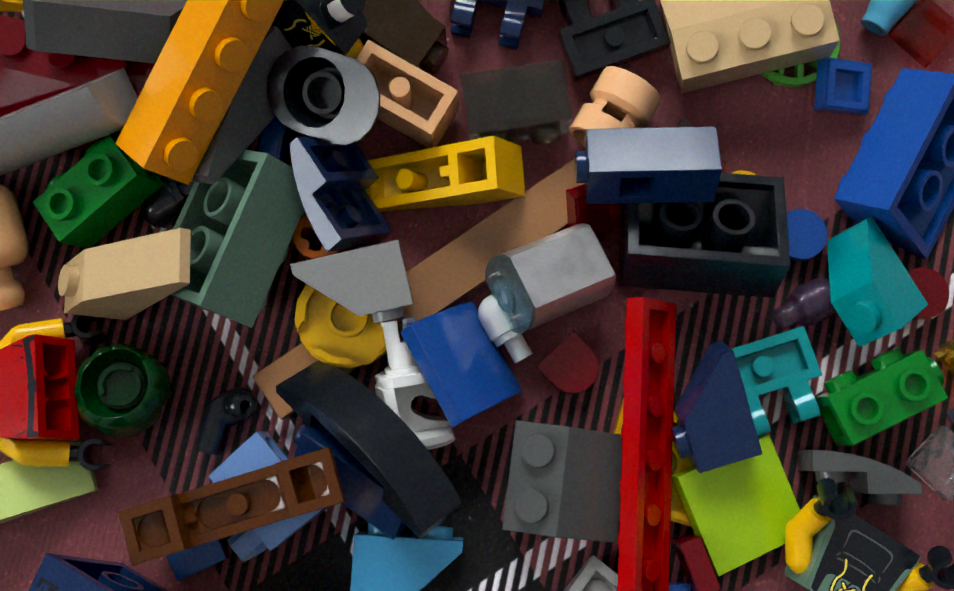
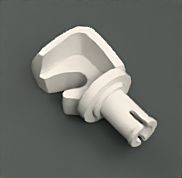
M405 315L398 318L400 332L415 322L414 315ZM392 319L380 322L381 327H383L389 366L384 371L375 375L376 395L407 424L428 450L452 443L456 438L448 420L441 416L423 414L411 408V401L416 396L423 395L436 399L402 335L399 338L397 320Z

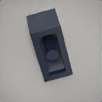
M721 341L709 345L674 408L678 426L671 428L673 442L680 459L688 457L699 473L762 454L734 351Z

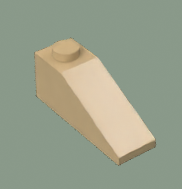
M177 228L84 249L63 265L60 271L58 291L60 296L65 297L64 313L127 320L190 284L191 229Z

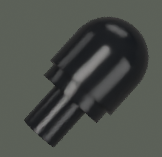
M176 180L163 182L164 185L147 197L141 204V213L145 221L156 228H168L176 224L194 182H190L189 185Z

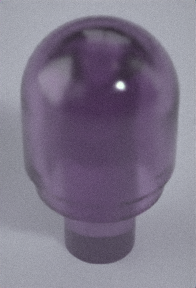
M813 279L794 288L792 293L787 295V304L773 310L771 315L774 323L780 329L796 322L801 326H813L833 316L837 312L830 300L829 279Z

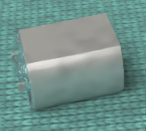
M585 223L576 224L495 256L489 260L485 272V281L494 299L501 307L511 329L510 331L514 333H523L607 297L612 292L616 280V274L594 231L589 224Z

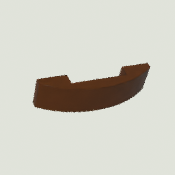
M327 447L186 492L118 511L130 561L132 566L228 536L345 502L346 498L332 449Z

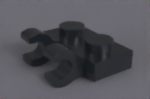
M559 0L558 4L562 16L569 26L559 29L557 36L574 81L600 73L606 67H617L667 49L671 42L655 0H609L615 10L593 18L586 0Z

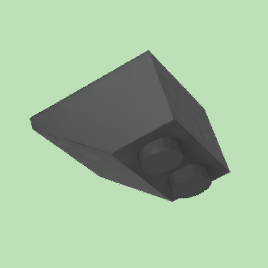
M516 420L502 530L557 538L617 543L620 527L621 435Z

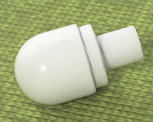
M497 293L489 295L481 302L478 308L479 322L489 340L493 341L496 347L504 344L516 364L533 354L522 335L525 331L515 329L524 322L521 316L517 320L509 321L510 318L519 314L511 300L509 304H506L502 296L498 297Z

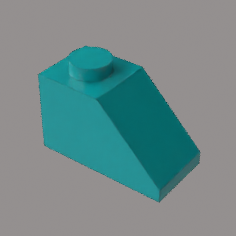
M872 216L827 240L831 304L859 347L903 328L928 305Z

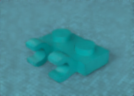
M804 326L732 348L757 435L771 431L768 419L758 396L783 389L786 410L792 424L821 415L808 380L820 377L822 373Z

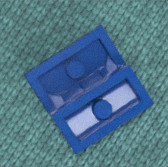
M474 302L464 303L408 325L400 332L452 428L523 391L499 347H496L493 341L489 340L478 319V309Z

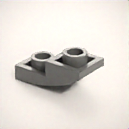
M798 450V471H815L816 482L823 478H830L835 482H849L850 472V487H852L854 493L869 494V504L903 505L902 494L922 495V484L889 465L873 459L836 451Z

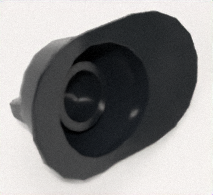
M298 46L285 51L274 62L267 78V98L272 112L279 121L296 132L331 144L349 145L362 140L373 129L379 115L381 95L375 76L365 64L349 56L319 47Z

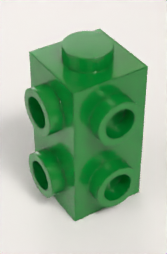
M108 135L105 139L92 144L86 150L85 156L71 169L53 178L49 182L47 190L36 198L33 203L59 242L88 249L95 245L139 207L147 197L164 184L155 172L142 168L115 144L118 138Z
M896 347L869 360L873 369L857 377L853 370H849L824 382L823 384L827 392L815 397L818 403L821 417L836 446L855 445L948 399L942 387L944 377L937 363L932 358L926 357L923 349L903 354L900 347Z

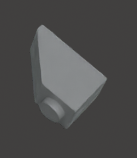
M399 240L290 264L293 276L358 316L372 314L374 323L405 316L403 306L413 304Z

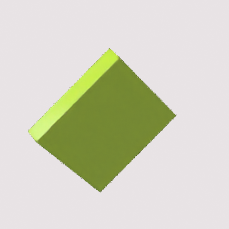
M769 434L757 435L762 450L761 455L699 473L694 466H691L672 475V480L694 534L701 537L714 573L718 577L784 545L785 525L800 511Z

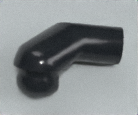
M232 388L207 402L203 409L194 450L220 455L226 429L250 418L255 413L257 408L255 397L247 389Z

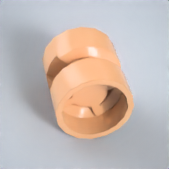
M606 67L590 91L593 103L582 105L568 130L573 139L585 148L587 129L645 127L661 103V96L651 84L638 75L619 67Z

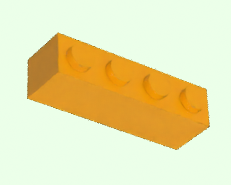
M187 0L115 144L142 168L189 185L284 0Z

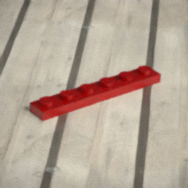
M648 297L627 298L624 325L626 340L625 371L623 373V424L621 428L622 464L619 483L621 495L620 527L617 540L619 549L618 587L616 591H669L673 444L671 428H673L676 303Z

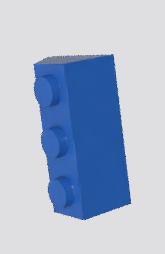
M902 68L892 88L885 94L883 105L870 130L863 136L860 149L848 172L841 178L834 200L855 224L872 216L890 243L923 259H928L954 208V74Z

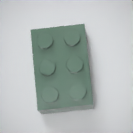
M245 150L215 184L194 182L173 228L191 229L190 284L172 293L171 296L250 328L253 327L258 314L266 305L267 293L276 272L287 257L288 245L298 222L305 214L291 166L268 153Z

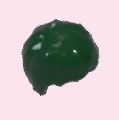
M123 343L114 344L109 347L102 346L91 357L86 358L78 369L76 384L73 390L77 399L78 413L88 426L96 428L110 437L121 435L130 438L157 423L163 406L172 396L170 377L165 365L144 350Z

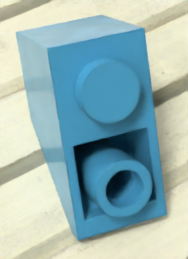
M368 523V531H359L354 535L350 591H420L462 553L464 537H453L452 527L437 526L421 539L415 534L400 533L393 540Z

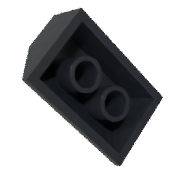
M721 173L714 202L624 203L619 241V286L774 298L790 268L783 177Z

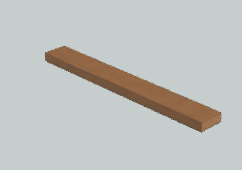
M575 158L525 191L524 197L513 199L408 270L407 276L413 304L403 306L405 315H414L416 322L446 310L490 280L488 278L490 276V267L496 256L566 228L568 226L566 190L585 184L576 183ZM399 326L398 332H399V338H401L400 326ZM303 343L252 376L281 420L286 419L295 411L276 393V385L311 364L320 361L309 353ZM338 368V369H340V370H342L343 372H345V373H347L348 375H350V374H352L353 372H355L356 370H358L359 368H356V369Z

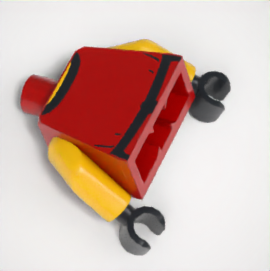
M74 315L71 322L63 323L62 318L19 324L11 328L0 341V451L19 464L40 467H68L69 462H79L82 467L92 471L104 470L111 466V464H95L90 459V451L94 446H113L108 440L94 438L86 440L81 446H70V440L79 439L77 399L73 393L76 384L75 340L65 338L77 336L82 342L90 346L103 343L107 338L103 331L95 330L84 333V328L88 323L103 320L102 317Z

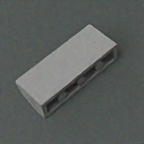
M122 68L1 116L0 176L122 130L138 99L125 69Z

